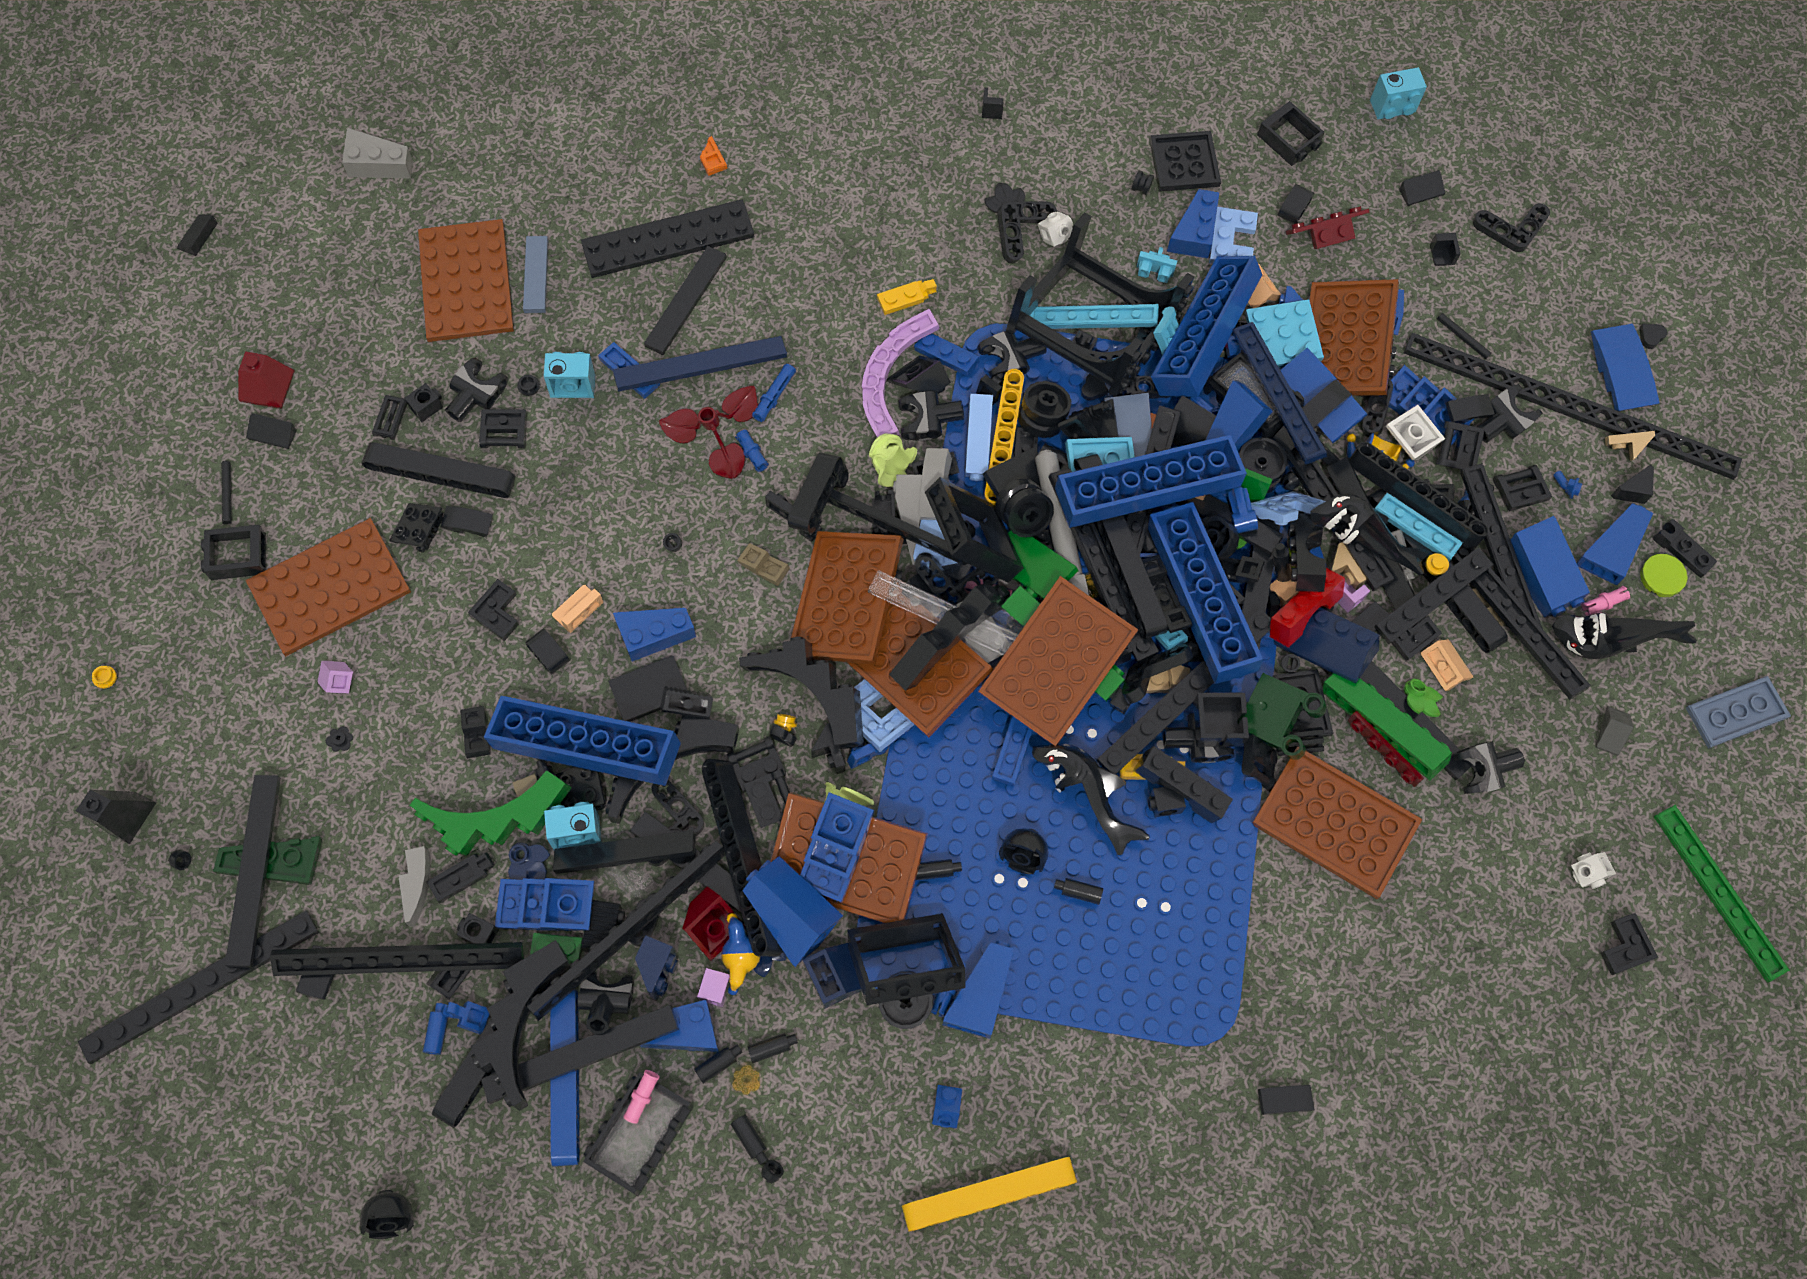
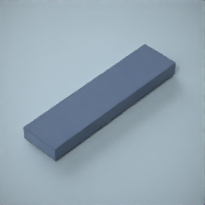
M526 236L524 313H546L548 236Z

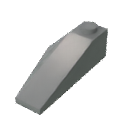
M897 475L896 481L893 484V491L901 520L920 528L921 520L919 514L922 475ZM906 539L912 564L915 565L913 555L916 543Z

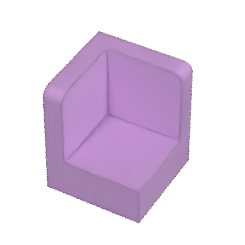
M1345 582L1343 597L1338 603L1348 613L1366 598L1370 590L1365 585L1355 590L1352 585L1349 586Z
M321 661L318 684L325 692L349 693L353 671L345 662Z
M706 968L697 996L699 1001L707 1000L709 1004L723 1007L726 999L724 994L730 978L729 974Z

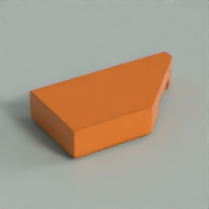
M709 137L708 143L700 155V161L708 176L727 169V164L713 137Z

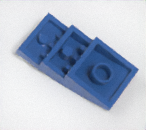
M1633 323L1591 331L1599 373L1603 372L1606 390L1612 394L1614 409L1616 411H1624L1659 404L1651 367Z
M1308 348L1281 369L1290 388L1298 391L1303 396L1304 406L1325 387L1336 380V377ZM1351 395L1338 409L1330 413L1317 425V428L1334 443L1366 417L1367 413Z
M1404 365L1391 379L1393 394L1389 407L1399 415H1402L1419 405L1444 436V422H1451L1445 403L1457 398L1445 387L1439 390L1425 376L1420 379ZM1474 419L1459 424L1470 425ZM1454 430L1451 445L1458 438L1459 431Z
M830 792L827 795L812 833V841L805 856V864L800 876L819 894L843 902L860 857L874 810Z
M523 878V880L501 879L495 926L497 929L589 930L595 881L545 878V880Z

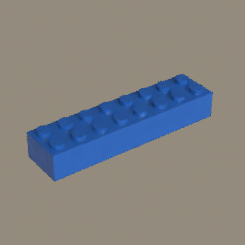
M1255 256L1216 257L1151 376L1160 396H1199L1262 277V272Z
M1227 435L1058 475L1055 490L1068 526L1071 528L1241 487L1247 473L1232 436Z
M1191 502L1150 514L1148 530L1167 570L1181 606L1185 607L1192 622V627L1190 628L1214 683L1219 684L1258 672L1263 661L1262 655L1194 503Z
M500 696L484 735L485 740L495 750L666 786L681 745L675 732L671 730L506 696Z

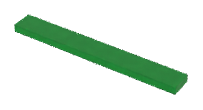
M1673 805L1655 815L1654 819L1765 981L1769 983L1790 971L1677 806Z

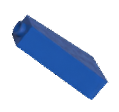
M1234 380L1227 391L1206 440L1231 435L1239 453L1242 446L1251 439L1273 410L1244 383Z
M1632 503L1576 562L1578 567L1618 585L1627 574L1653 513L1643 506Z
M1002 941L990 942L965 983L966 988L961 989L946 1013L943 1026L984 1038H991L1014 952L1013 948H1009L1010 945Z

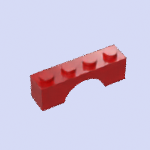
M1326 568L1324 592L1300 591L1271 617L1270 638L1289 648L1302 636L1307 622L1318 608L1324 606L1331 609L1343 597L1345 577Z

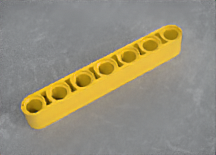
M1017 369L1008 370L1004 376L989 469L1011 459L1024 382L1023 373ZM1007 400H1011V401H1013L1014 403H1008V402H1006V401H1007ZM1008 419L1012 422H1004L1003 420ZM1005 438V439H1007L1008 441H1007V442H1003V441H1000L999 439ZM996 458H1003L1005 461H998ZM986 482L984 500L996 506V501L989 499L996 496Z
M1065 1157L902 1205V1210L908 1232L1065 1187L1077 1183L1070 1157Z

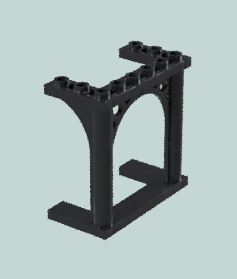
M1084 212L1073 226L1064 255L1035 287L1037 279L1029 275L1018 288L1006 331L1012 335L1017 330L1109 385L1108 393L1116 397L1120 391L1124 392L1131 381L1129 379L1131 377L1135 378L1141 369L1140 365H1146L1151 357V351L1156 352L1159 348L1153 334L1156 327H1139L1137 337L1134 338L1130 345L1121 350L1097 352L1077 345L1030 316L1031 313L1067 271L1072 268L1116 294L1129 305L1158 304V324L1163 317L1162 311L1167 307H1174L1176 319L1179 322L1182 317L1179 313L1184 310L1188 303L1185 299L1190 296L1194 289L1191 286L1194 276L1187 273L1177 286L1166 290L1149 289L1131 281L1081 251L1092 217Z

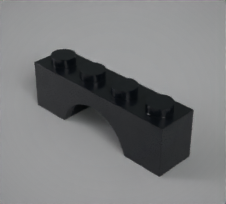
M1298 514V519L1294 520V523L1289 524V536H1293V538L1290 537V551H1294V553L1291 552L1290 565L1295 566L1291 570V582L1296 583V591L1324 592L1326 581L1325 559L1309 552V550L1321 546L1323 528L1316 526L1312 522L1310 514Z
M1155 746L1143 753L1133 770L1152 784L1162 785L1179 793L1191 804L1192 811L1210 823L1222 819L1233 800Z

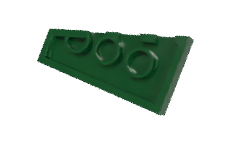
M316 836L311 837V839H290L285 842H271L266 880L311 885L322 838ZM243 845L219 848L213 872L216 874L239 876Z

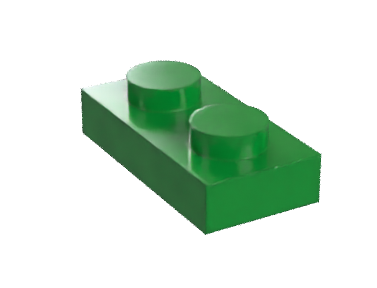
M533 933L530 955L556 940L562 946L570 963H573L581 957L583 938Z

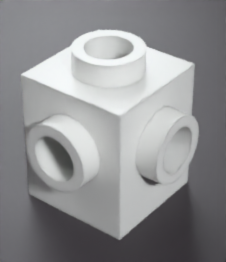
M1060 212L1049 214L1045 220L1037 224L1043 241L1054 247L1065 243L1073 229L1071 218Z
M1605 852L1594 855L1591 853L1584 854L1577 858V863L1571 865L1574 870L1572 872L1573 877L1582 887L1591 886L1592 889L1606 884L1604 879L1616 874Z

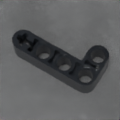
M822 452L816 456L789 513L788 526L790 528L809 533L814 531L834 487L844 488L848 482L849 472L842 457Z

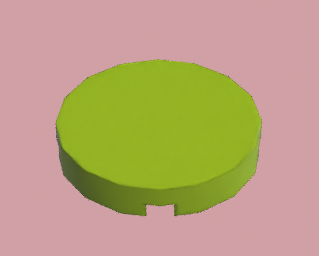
M1668 554L1651 556L1643 564L1640 571L1641 581L1645 588L1650 592L1656 593L1659 597L1677 595L1686 586L1688 579L1684 565L1677 558Z

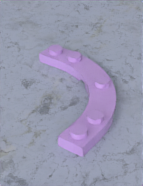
M930 309L908 319L889 333V337L876 347L867 363L862 381V402L866 417L876 437L886 433L900 435L886 407V379L895 360L906 348L940 329Z

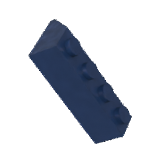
M1318 608L1307 622L1302 636L1289 648L1276 640L1274 644L1353 683H1357L1379 651L1380 635L1327 610Z

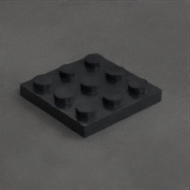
M1211 131L1150 136V146L1159 192L1220 187L1221 178Z

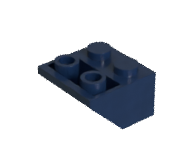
M645 935L635 960L647 992L652 1000L657 1001L659 996H664L668 988L666 980L669 973L673 974L679 960L676 959L677 955L673 946Z
M848 943L825 948L803 959L804 967L824 1009L862 991L850 956Z

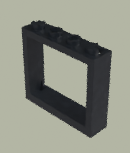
M941 477L925 491L953 557L1007 583L1024 569L1004 523L996 512L995 505ZM961 513L979 522L990 547L971 538Z
M943 913L847 929L848 949L866 1005L966 988L965 967ZM939 923L938 927H934L933 924ZM855 937H861V940L856 941ZM939 940L950 967L869 982L860 953Z

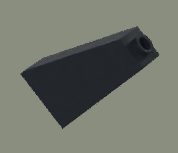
M90 789L76 809V812L108 834L130 844L156 805V802L137 792Z

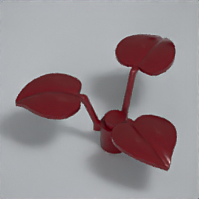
M747 386L729 394L722 403L724 413H720L711 407H704L697 416L691 409H680L660 419L659 424L670 439L682 444L693 441L696 438V429H700L701 425L706 430H712L721 449L711 453L709 466L716 475L734 479L740 475L744 468L745 455L742 448L736 443H731L725 447L716 428L720 423L719 417L726 419L733 417L737 422H746L752 419V413L758 406L755 386Z

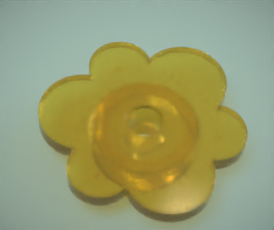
M749 1065L743 1066L741 1071H735V1080L732 1083L733 1089L742 1091L744 1095H748L750 1091H757L760 1088V1082L758 1081L760 1077L759 1072L753 1071ZM749 1079V1082L745 1083L744 1080Z

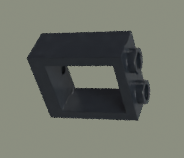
M1289 101L1261 122L1257 136L1287 163L1293 166L1298 161L1302 162L1312 150L1316 151L1322 145L1323 141L1321 140L1324 131ZM1287 121L1309 140L1297 150L1275 132Z
M260 525L204 530V539H201V549L204 552V559L201 560V570L210 580L255 576L266 570V533ZM250 538V562L214 565L215 542Z

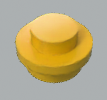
M1438 553L1430 555L1426 560L1427 571L1435 576L1444 574L1449 568L1448 559Z
M99 666L92 673L94 685L101 689L111 687L117 679L116 671L110 666Z
M777 714V719H774V724L787 731H791L792 727H797L796 717Z

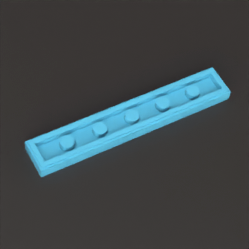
M1159 305L1037 307L1030 316L1051 329L1157 327Z

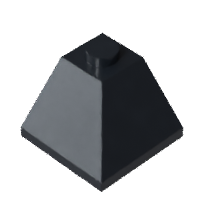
M920 355L887 378L889 383L921 392L934 391L938 394L943 392L945 387L951 383L939 360Z

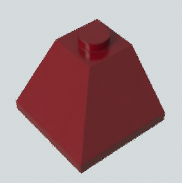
M245 351L238 370L239 402L282 409L295 371L267 355Z
M707 886L690 902L682 929L704 955L712 961L722 951V947L729 939L727 916L730 913H735L719 894Z

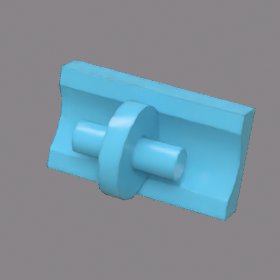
M1159 247L1158 253L1141 251L1136 266L1138 267V276L1146 278L1149 277L1150 271L1158 273L1157 280L1159 282L1167 283L1170 277H1173L1177 260L1170 259V256L1162 254V247Z

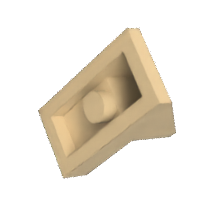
M1655 431L1610 435L1605 437V445L1612 446V449H1623L1628 444L1630 461H1632L1655 436Z
M1344 543L1338 544L1333 555L1330 570L1338 574L1343 572L1345 582L1357 590L1364 585L1367 578Z
M1180 665L1150 677L1146 693H1169L1190 673V668Z

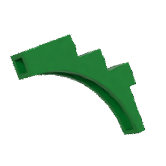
M546 770L539 780L521 796L503 806L487 811L473 813L448 812L432 807L417 798H414L409 806L416 810L414 815L426 822L429 819L435 823L432 827L444 835L441 841L447 844L446 850L455 856L459 853L468 856L480 837L491 845L496 842L503 846L515 827H518L528 835L530 832L538 835L545 826L544 811L551 810V807L560 805L572 787Z

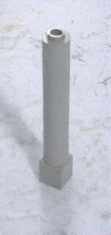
M1043 450L1035 457L1041 489L1054 505V514L1049 524L1054 551L1074 564L1079 570L1068 582L1089 595L1085 574H1083L1076 540L1068 526L1063 510L1048 478L1050 473L1060 471L1057 454L1051 450Z

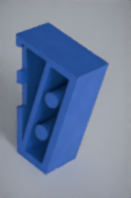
M1201 189L1197 191L1170 238L1167 252L1202 258L1209 257L1213 243L1219 192Z
M686 608L613 613L632 662L696 637L694 626Z
M707 1000L673 1008L679 1030L640 1045L641 1048L719 1052Z

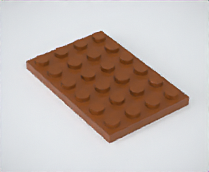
M503 219L418 229L427 341L433 342L513 332L514 325Z
M1398 279L1312 282L1310 305L1324 356L1321 362L1352 395H1387L1399 290Z
M371 518L245 580L285 657L411 593Z
M817 531L791 638L803 637L812 644L814 660L863 664L876 663L904 539L902 536Z
M1060 576L978 692L1056 746L1134 638L1138 629Z
M895 584L890 597L876 663H846L927 737H930L994 669L960 640L935 664L916 687L905 691L889 674L918 637L923 633L932 631L939 620L923 606L917 605L901 594L903 589Z
M1305 751L1302 758L1298 760L1289 759L1252 823L1256 828L1375 899H1379L1422 819Z
M792 792L788 794L771 862L780 856L799 875L801 874L805 864L804 859L812 841L811 836L825 802ZM872 817L860 857L843 902L824 895L822 896L835 908L883 923L905 920L928 833Z

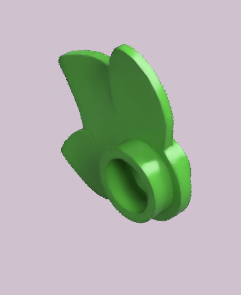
M1412 679L1404 685L1407 703L1414 712L1418 714L1423 712L1430 717H1439L1441 715L1436 702L1440 701L1443 697L1435 689L1427 687L1418 679Z

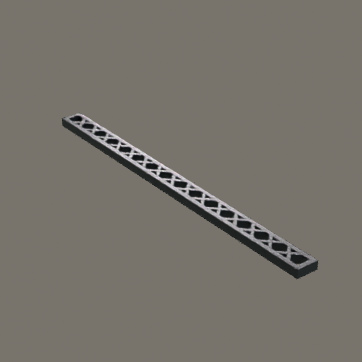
M1412 333L1410 335L1404 354L1500 391L1514 386L1515 382H1520L1525 388L1520 390L1516 397L1615 435L1639 433L1638 430L1640 429L1646 430V432L1655 431V436L1646 447L1732 480L1738 475L1742 458L1418 334ZM1412 343L1421 344L1423 349L1416 350L1411 348ZM1439 351L1442 353L1443 357L1437 358L1434 356L1433 352ZM1458 358L1462 360L1464 365H1455L1453 359ZM1473 367H1481L1484 373H1476ZM1494 375H1502L1504 381H1497ZM1535 390L1543 391L1545 397L1537 396ZM1560 397L1564 399L1566 404H1558L1556 398ZM1576 406H1583L1586 413L1579 412ZM1596 414H1604L1607 420H1599ZM1617 422H1625L1628 428H1620ZM1659 438H1667L1670 444H1662ZM1680 446H1688L1691 452H1683ZM1701 454H1708L1711 461L1704 460ZM1727 461L1734 464L1732 470L1725 468L1722 462Z

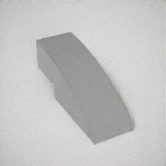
M926 448L920 491V520H936L925 491L939 477L949 481L948 476L952 457L946 448Z
M425 846L405 850L408 873L398 875L404 920L409 927L416 925L422 913L429 888L426 881L430 880V852Z

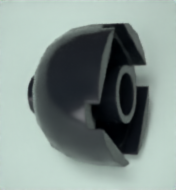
M1221 516L1203 518L1201 521L1219 561L1228 559L1235 553L1239 544V535L1235 525Z
M1026 828L1015 829L1009 833L1003 840L999 850L1000 859L1003 861L1005 858L1009 862L1008 867L1029 875L1034 874L1036 870H1039V873L1043 871L1049 854L1047 842L1036 830Z
M392 1190L380 1191L371 1197L361 1210V1234L364 1235L367 1232L369 1233V1238L372 1239L397 1237L399 1235L394 1231L406 1228L407 1233L414 1226L411 1203L405 1196Z

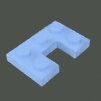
M1217 207L1209 263L1213 264L1217 256H1253L1254 248L1233 245L1235 232L1255 234L1258 213Z
M1292 491L1253 502L1251 507L1252 510H1255L1257 518L1270 519L1278 525H1287L1288 522L1298 519L1299 511L1304 512V514H1310L1311 510L1326 501Z
M865 679L855 686L860 691L863 737L869 743H872L879 752L914 726L897 708L893 709L882 719L878 717L869 707L882 698L883 695Z

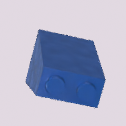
M1555 516L1514 534L1510 540L1531 598L1543 617L1545 618L1550 615L1557 617L1566 611L1565 608L1569 606L1576 608L1585 602L1584 598L1590 591Z
M780 856L772 862L767 860L760 867L759 871L755 869L746 878L748 884L743 889L744 894L795 967L823 943L843 917L835 907Z

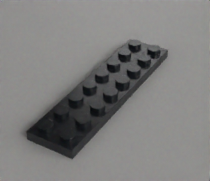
M741 199L581 239V244L591 278H596L702 251L707 246L714 248L754 237V231L744 201Z

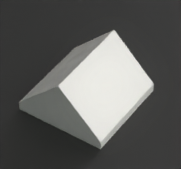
M1419 405L1386 425L1387 429L1412 460H1419L1445 439Z

